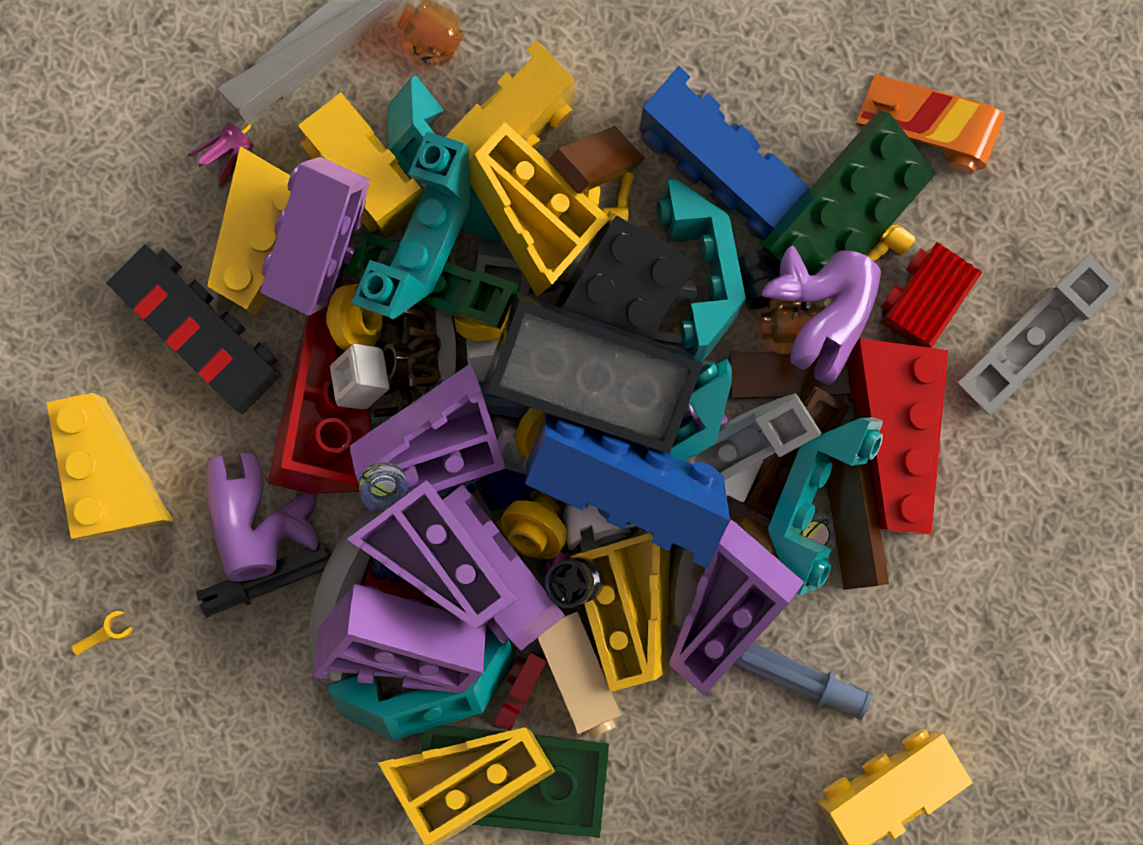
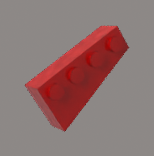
M859 338L847 359L850 375L849 396L850 401L854 403L856 420L870 417L883 420L879 433L883 434L882 444L876 456L872 460L869 459L880 531L909 535H931L948 350Z

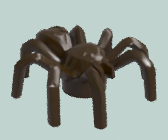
M416 304L395 319L382 316L383 323L396 326L398 344L377 341L374 346L382 349L388 381H394V383L389 385L390 389L383 395L399 390L403 401L397 407L375 409L373 412L374 418L394 416L412 404V394L410 391H414L416 388L425 395L431 391L426 386L436 384L441 378L440 371L436 367L425 365L424 357L440 351L442 346L441 340L437 334L433 333L434 322L430 314L423 311ZM424 340L432 342L433 346L420 350L416 349Z

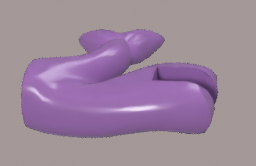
M790 246L781 260L780 277L770 281L762 291L763 297L785 301L814 302L833 298L831 304L811 318L801 328L791 350V363L800 370H805L815 361L823 347L815 366L814 378L824 384L830 385L837 379L871 314L881 275L879 266L872 259L854 251H839L834 254L817 274L809 275L798 251L794 246Z
M239 453L241 479L227 480V472L221 455L208 458L206 466V492L211 527L225 576L231 582L248 581L272 574L276 570L278 545L286 537L313 551H316L318 548L316 531L307 521L315 507L316 494L304 493L293 499L281 511L271 514L255 530H252V522L263 491L262 470L254 453Z

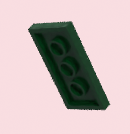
M878 110L760 246L779 268L786 250L790 246H794L809 275L817 274L834 254L839 251H854L866 255L936 173L889 112ZM826 299L815 301L814 305L820 307Z
M449 725L438 726L424 731L421 753L507 731ZM533 734L555 772L472 824L600 838L609 742Z

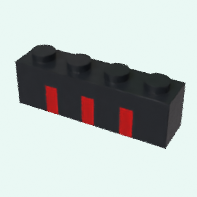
M146 244L143 245L106 284L231 407L244 414L281 377L273 368L278 362L277 358L260 342L254 347L248 344L241 337L247 329L228 311L220 316L209 305L214 297L198 281L194 279L188 285L177 274L182 266L164 248L156 254Z

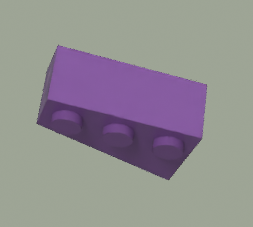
M322 157L299 163L288 181V190L291 193L287 206L280 213L275 223L274 231L278 235L273 251L268 254L262 266L261 273L265 277L260 293L308 316L329 306L330 298L336 289L349 285L342 281L345 263H350L355 251L348 247L352 229L358 230L361 227L370 179Z
M471 363L349 446L355 475L370 513L391 507L426 480L436 491L506 468ZM378 470L393 472L397 478V485L395 487L398 491L397 494L388 493L381 497V495L372 493L368 489V480L364 474L374 473Z
M427 480L347 539L474 629L480 628L517 600Z
M462 484L444 498L443 501L517 599L486 623L502 644L510 639L522 650L565 615L548 598L545 589L488 514Z
M731 520L708 568L705 569L704 574L700 578L695 599L684 621L669 665L705 696L790 603L804 581Z
M353 584L319 627L312 677L327 679L328 671L358 674L357 682L372 684L373 676L401 678L403 679V687L463 693L483 673L486 623L480 628L474 629L453 613L428 606L420 600L404 599L384 593L373 586Z

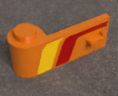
M874 74L856 124L864 127L878 110L889 112L911 141L942 149L944 156L950 160L949 166L962 173L973 174L976 169L986 168L1005 115L997 108L982 102Z

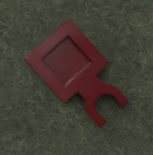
M532 651L527 660L520 656L517 657L506 678V681L513 684V687L500 709L494 724L507 731H511L547 659Z

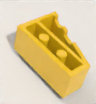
M537 40L526 50L532 58L513 77L508 72H505L496 82L501 88L481 106L476 104L446 136V138L463 142L469 146V161L504 122L536 150L541 143L538 136L550 125L555 130L558 129L574 113L571 106L574 104L575 79Z
M341 92L298 125L305 137L299 144L311 159L322 157L370 179L361 222L369 233H374L378 229L384 238H388L411 220L423 193L421 187L413 178L409 179L397 164V158L389 149H385L374 135L371 127Z
M505 122L469 161L470 185L536 297H538L556 281L610 218L583 193L577 194L555 168Z
M240 146L207 287L217 295L256 317L268 297L260 293L265 277L262 275L261 270L266 257L273 251L278 235L274 231L276 220L288 203L291 193L288 190L290 175Z
M89 393L46 402L71 539L89 540L174 522L104 397Z
M650 533L571 556V558L587 557L595 561L601 568L604 576L603 588L600 594L594 600L584 604L610 692L651 682L667 673L670 550L668 551L651 543L653 535Z
M526 727L441 749L436 748L424 751L420 754L395 760L378 762L424 845H440L555 772L533 733Z
M926 729L918 730L901 742L904 749L890 758L886 753L879 754L862 766L865 771L864 774L850 782L847 777H842L823 789L826 797L817 803L843 845H871L888 834L891 839H896L906 831L903 827L904 824L922 813L929 815L973 783L942 733L934 730L928 734Z

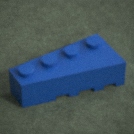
M678 66L643 106L639 130L644 135L641 139L656 154L662 155L664 152H667L678 161L676 169L687 180L694 184L701 180L713 190L710 196L722 209L727 212L736 209L747 218L748 221L745 223L747 229L757 238L764 241L810 188L774 154L767 153L763 157L757 151L760 145L754 138L755 136L743 125L732 124L730 126L724 121L725 117L719 109L721 104L709 93H706L704 96L696 95L685 84L691 76Z
M545 415L526 461V485L580 510L588 508L590 504L596 507L601 516L607 519L606 522L623 530L626 525L630 524L640 527L653 535L651 543L668 551L672 543L694 552L692 562L708 568L730 522L723 474L719 473L711 465L703 462L692 464L675 458L671 453L669 454L651 447L648 449L630 443L627 439L606 432L601 433L561 417Z

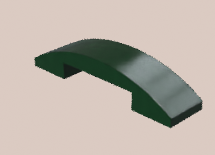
M363 231L345 273L361 280L370 260L390 267L400 243ZM446 262L434 291L420 300L418 304L466 321L501 330L519 285L479 270L473 272Z

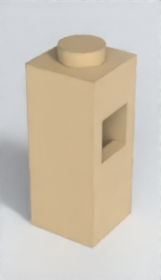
M575 611L564 616L538 637V640L578 734L588 731L590 737H594L616 727L613 719L621 716L612 692L609 691L607 680L578 612Z

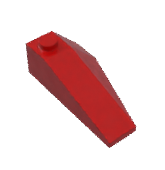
M327 306L309 316L306 315L275 442L268 484L309 494L362 492L355 475L349 446L372 431L369 407L367 409H356L337 406L330 365L345 351L336 344L331 336L326 323Z

